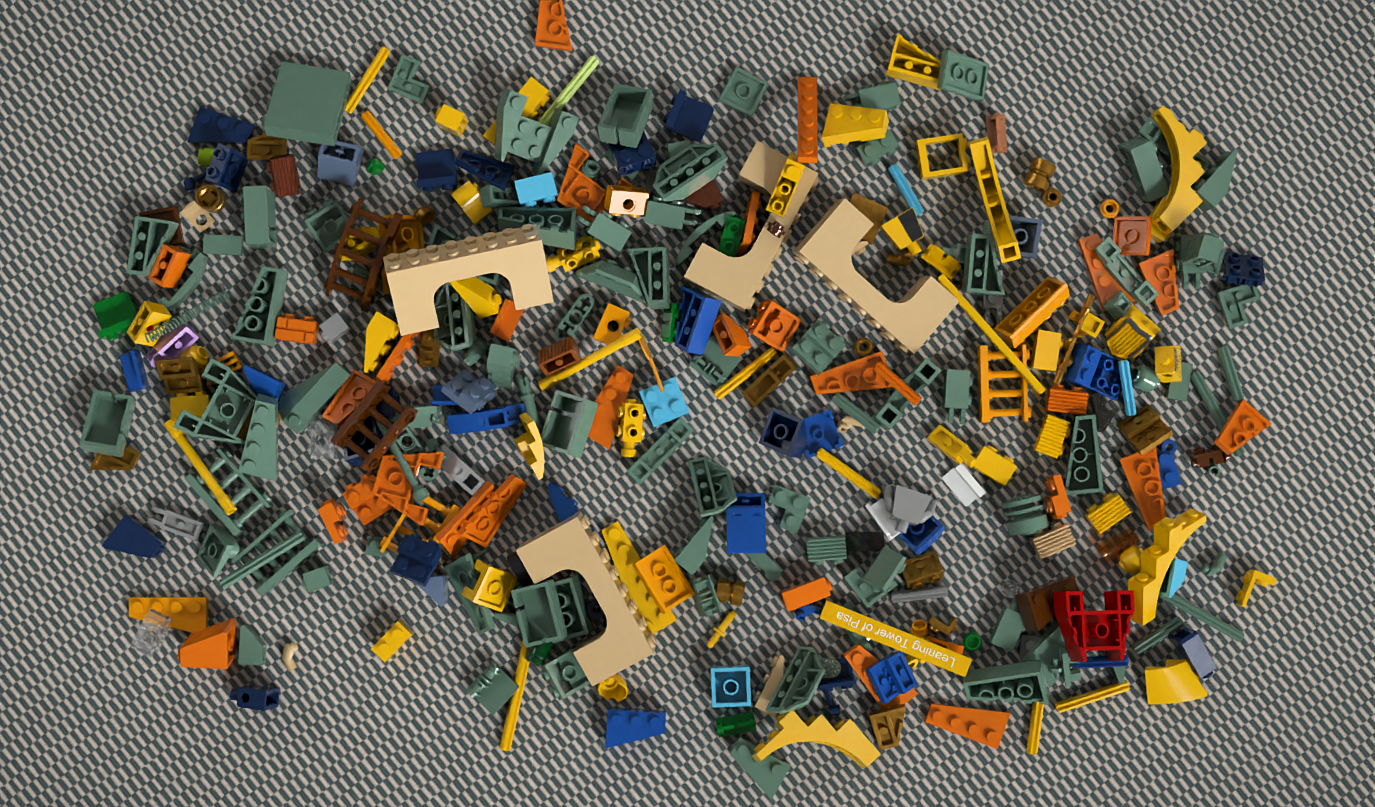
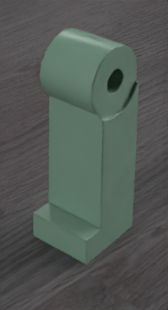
M745 553L764 571L768 580L776 581L780 578V567L765 553Z

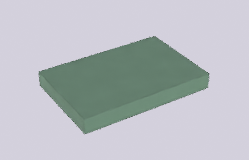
M948 49L943 50L937 88L979 102L984 101L989 64Z

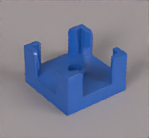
M831 409L802 419L805 421L807 443L803 451L806 459L816 456V452L820 448L829 451L844 446L833 421L834 417Z

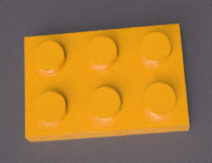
M666 545L659 547L633 564V567L662 614L695 594Z

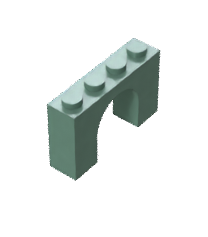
M925 358L917 364L903 381L918 394L935 379L941 370L928 358ZM895 390L871 418L878 422L885 431L890 430L901 418L902 412L910 404V401Z

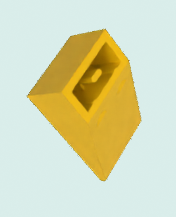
M377 311L366 328L364 372L371 375L374 372L378 373L382 366L381 361L383 357H387L392 350V342L394 339L398 340L401 335L398 323Z

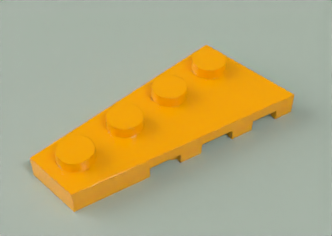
M130 597L129 617L194 633L208 627V597Z

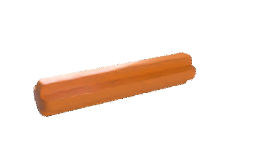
M879 361L873 369L913 405L919 403L922 399L921 396L883 362Z

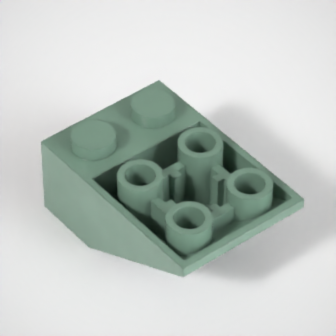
M1237 149L1231 152L1227 150L1224 154H1221L1214 162L1216 165L1211 169H1207L1202 175L1204 179L1196 182L1191 187L1197 191L1196 193L1203 200L1198 206L1203 212L1214 208L1228 193L1238 152Z
M712 515L709 517L704 516L699 522L701 527L698 531L695 532L693 530L686 538L689 542L685 547L681 545L674 553L676 556L674 561L691 575L705 561L714 518Z

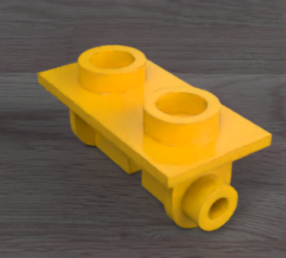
M930 244L921 258L952 280L962 267L959 264L960 262L950 255L946 258L943 257L945 251L936 244Z

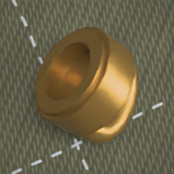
M428 205L414 211V216L423 225L430 224L436 215L435 210Z

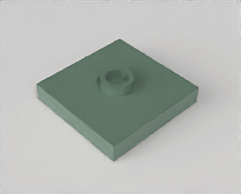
M735 66L718 101L752 118L769 83Z

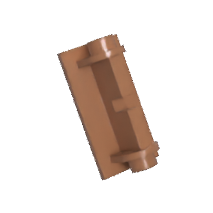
M994 113L993 115L986 116L987 136L992 154L1007 153L1005 115Z

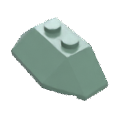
M691 144L659 165L653 188L663 201L683 200L715 179L728 157L717 144Z
M607 259L606 262L601 260L576 271L575 275L579 278L648 304L638 275L635 274L636 270L630 267L620 268L617 266V262Z
M447 282L442 285V290L434 301L439 328L434 329V337L436 343L451 351H457L471 347L476 339L474 311L453 286Z
M707 456L688 461L701 517L721 513L737 501L730 470L713 462Z
M798 647L766 708L767 712L782 714L801 709L809 704L825 673V669L814 647Z

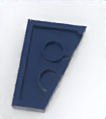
M199 107L187 142L190 144H247V140L252 137L255 125Z
M464 149L460 150L455 161V165L503 191H505L516 168V165Z

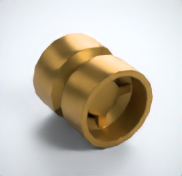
M1034 157L1030 165L1031 172L1026 174L1023 184L1033 190L1046 192L1050 184L1048 179L1053 177L1057 168L1056 165L1047 160Z
M207 184L202 185L196 191V203L206 211L217 213L225 207L226 196L216 187Z
M719 577L716 595L720 603L729 601L731 605L741 606L745 582L734 580L732 583L727 578Z

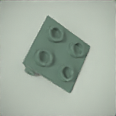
M712 335L707 342L703 355L696 354L689 365L719 388L742 358L740 356H724L716 337Z
M710 575L687 580L695 592L692 596L699 617H708L714 613L722 612Z
M492 661L467 690L471 697H475L494 716L518 690L519 686Z

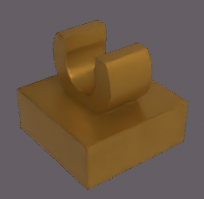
M434 329L422 332L421 347L441 349V345L435 342Z
M420 347L419 367H439L440 348Z

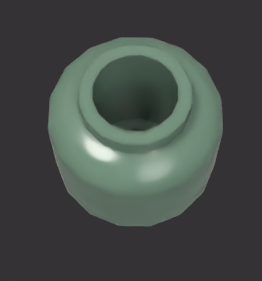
M1142 364L1135 367L1131 372L1132 385L1135 388L1150 392L1160 384L1155 368Z

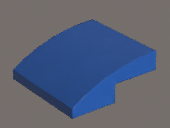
M897 651L865 669L881 704L888 703L899 694H905L918 685L901 651Z

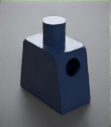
M246 685L239 687V689L233 688L230 692V700L237 701V707L265 711L278 707L280 688Z

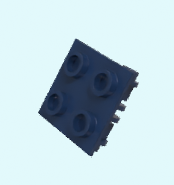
M1225 252L1226 273H1223L1222 280H1225L1226 283L1234 284L1237 281V284L1240 285L1243 279V285L1262 286L1263 282H1265L1263 257Z

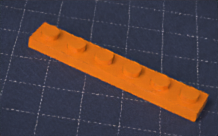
M798 77V163H817L818 160L817 77Z

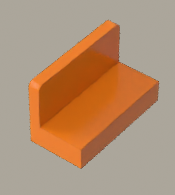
M506 298L489 333L509 342L525 309L516 310L514 303Z

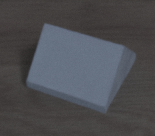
M1009 215L1018 241L1020 259L1036 258L1043 220Z
M447 574L431 575L426 587L417 584L441 607L449 602Z

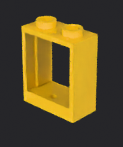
M963 133L920 139L915 142L921 181L966 174L969 171L968 168L971 167L970 158L966 157L965 149H968L967 139L963 138ZM957 141L961 167L930 172L926 145Z

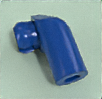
M810 603L797 608L795 612L796 619L804 621L805 617L811 613L821 615L823 606Z

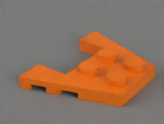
M575 144L557 201L566 208H576L577 216H582L591 222L594 216L586 213L582 208L585 205L595 212L602 213L603 210L607 211L604 208L606 190L579 171L582 164L590 156V153ZM623 177L616 185L635 187Z
M445 453L403 454L417 479L421 465L440 470ZM394 455L382 456L372 493L421 526H424L429 509L410 504L413 488Z

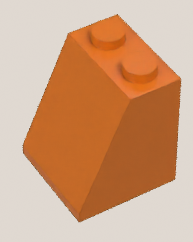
M231 618L191 633L187 640L183 642L182 647L178 649L177 657L180 660V666L228 669L236 656V618Z

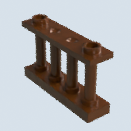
M380 380L375 383L330 440L338 447L344 448L348 446L364 460L360 467L369 472L378 466L379 460L405 427L414 421L418 412L417 409L409 405L406 409L389 395L391 387ZM382 400L400 414L394 424L376 410L377 405ZM369 416L374 417L388 430L382 439L364 425L365 420ZM357 431H360L376 445L370 454L366 453L352 440Z

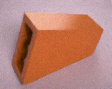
M822 576L781 590L780 593L785 608L789 612L831 596L830 591L833 589L830 580H826Z

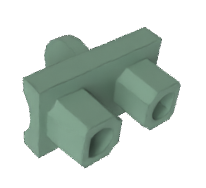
M1058 647L1060 663L1058 658H1053V664L1048 665V671L1054 673L1055 678H1060V672H1062V680L1065 682V686L1069 687L1072 686L1071 682L1081 680L1079 667L1069 668L1070 663L1077 662H1071L1065 647Z

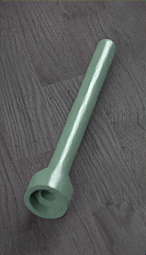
M376 420V424L384 436L388 430ZM394 441L390 449L413 488V498L416 502H420L430 494L423 485L420 486Z

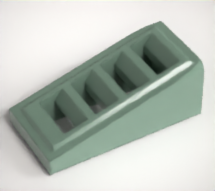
M487 184L479 191L483 207L521 206L516 187L507 186L505 191L494 185Z
M496 611L494 613L496 619L520 628L516 613Z

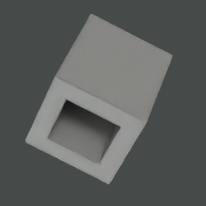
M338 312L319 325L322 330L320 331L322 337L326 341L330 340L333 343L352 329Z

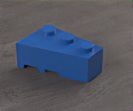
M609 707L605 749L664 734L666 711Z

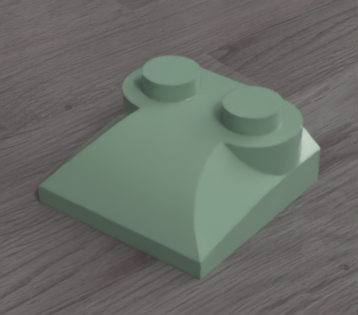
M211 524L197 557L211 576L216 578L225 566L228 558H235L239 553V544L228 529L218 524Z

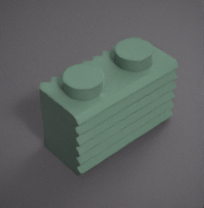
M845 535L806 538L808 562H812V565H823L824 561L831 560L832 564L843 563V559H847Z

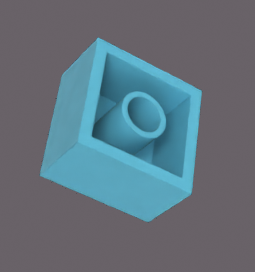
M552 172L514 181L519 203L525 205V207L536 206L537 202L542 200L545 203L556 201L555 197L559 195Z
M675 377L661 382L664 388L663 392L660 391L658 384L639 391L654 428L689 414Z
M749 665L710 666L712 708L751 706Z

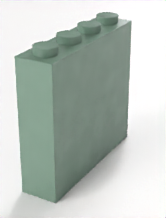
M282 61L280 69L277 68L276 83L271 88V100L267 101V114L262 118V127H264L266 135L335 146L352 84L350 72Z

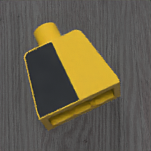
M913 207L881 225L880 230L898 251L907 247L912 256L922 251L917 241L922 239L924 235Z

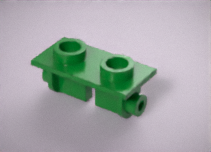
M727 216L718 249L719 252L732 257L737 256L746 220H742L737 216Z
M672 303L669 309H664L663 321H669L668 325L662 324V342L675 343L677 321L680 322L681 310H679L678 304Z
M753 711L715 718L719 738L757 730Z

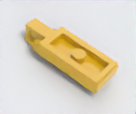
M939 424L928 435L927 441L958 464L963 462L969 468L976 464V458L971 455L972 451L969 449V446Z

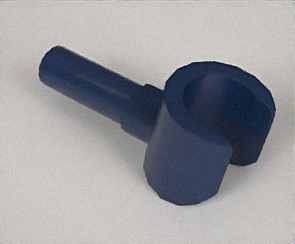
M206 172L195 177L186 178L183 182L187 191L195 189L194 182L205 178Z
M824 692L828 701L830 715H840V706L833 705L830 693Z

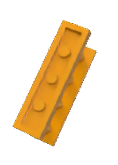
M988 345L978 346L979 423H988L993 417L1021 416V422H1028V418H1031V407L1028 406L1027 381L1017 370L991 371V369H988V361H991V359L1006 358L1000 351L991 352V350H988ZM1020 345L1019 351L1012 352L1027 368L1030 352L1029 349H1026V345ZM992 378H1020V389L992 390V388H989V380ZM993 397H1020L1021 408L992 409V407H989V399Z
M411 496L410 504L413 505L415 499ZM428 496L422 501L442 512L443 516H445L442 523H436L427 517L425 521V526L431 528L432 532L435 533L432 540L439 543L435 536L458 513L460 507L455 504L452 507L449 505L445 506ZM402 513L390 535L383 537L379 544L382 547L380 552L384 553L385 549L388 548L398 554L397 549L399 546L391 542L396 531L404 536L405 534L411 536L414 533L401 525L406 516ZM422 537V540H423V541L428 542V541L430 540V539H427V540H426L425 538Z

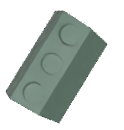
M578 575L555 581L568 636L552 641V643L593 631L594 627L591 617L588 615L587 604Z

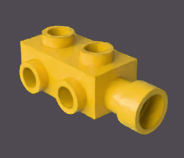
M583 236L575 242V250L566 248L556 250L558 255L545 258L548 272L555 271L559 266H563L565 272L600 258L598 250L601 247L597 238L593 239L592 236Z
M627 399V402H622V405L618 406L617 416L620 418V425L616 427V436L619 437L620 441H624L623 448H621V456L636 457L635 442L641 443V438H644L645 429L642 425L643 419L646 417V408H644V404L638 403L637 399ZM633 410H636L635 417L631 415V412ZM632 429H634L633 436L630 435V431Z

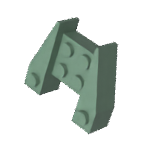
M504 88L497 105L494 158L504 162L507 152L535 162L531 172L541 175L573 136L579 117L555 108L549 126L521 115L528 99L527 96Z
M211 358L200 377L218 387L204 413L199 418L183 409L172 428L189 437L244 445L245 441L236 436L251 408L255 405L257 396L228 366Z

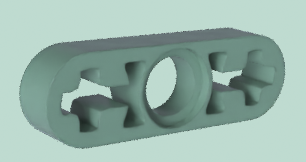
M580 295L557 326L554 334L558 341L562 340L559 338V330H565L567 327L563 325L565 321L570 326L575 327L573 331L570 328L568 329L567 334L569 337L575 334L595 305L591 295ZM587 298H589V303L591 305L589 307H584L583 311L586 313L582 315V313L575 308L576 306L581 308V306L583 305L581 300H586ZM572 313L580 315V321L576 324L569 321V316Z

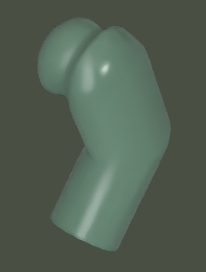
M1218 553L1212 565L1207 563L1202 565L1201 572L1205 576H1212L1221 571L1227 555Z

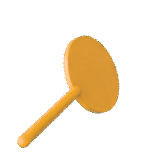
M642 335L639 343L650 362L659 389L663 392L664 388L653 362L649 346Z

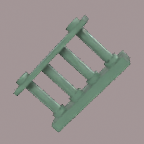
M218 448L216 451L221 456L207 469L213 474L227 462L233 471L219 483L220 487L224 490L239 476L246 485L231 498V501L236 505L252 490L259 498L238 518H234L231 514L227 515L217 498L206 487L205 481L199 474L190 473L184 479L232 534L240 536L245 531L242 528L244 526L243 523L263 505L266 508H272L274 506L271 502L273 499L267 492H262L247 474L238 472L239 465L233 459L235 456L229 449Z
M294 509L282 511L277 516L279 519L245 549L243 547L240 548L239 553L231 560L233 564L240 561L246 564L251 561L247 555L256 548L260 554L267 551V548L261 542L269 535L277 544L282 542L284 539L276 529L284 522L294 534L298 531L303 533L305 536V540L302 541L304 549L299 553L295 552L292 548L285 553L289 556L288 559L290 560L287 564L280 565L276 559L268 562L274 568L275 573L271 578L265 577L259 569L252 572L260 582V587L257 591L261 596L266 595L323 545L319 538L309 539L293 521L291 516L296 513Z

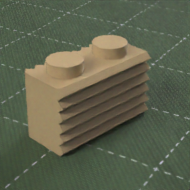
M1055 522L1050 525V529L1045 531L1040 529L1039 532L1029 537L1038 559H1043L1076 545L1068 523Z

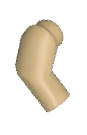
M846 415L838 421L837 429L840 433H845L853 425L863 427V425L852 416Z
M295 642L287 643L282 652V660L288 672L297 668L292 658L294 652L298 650Z

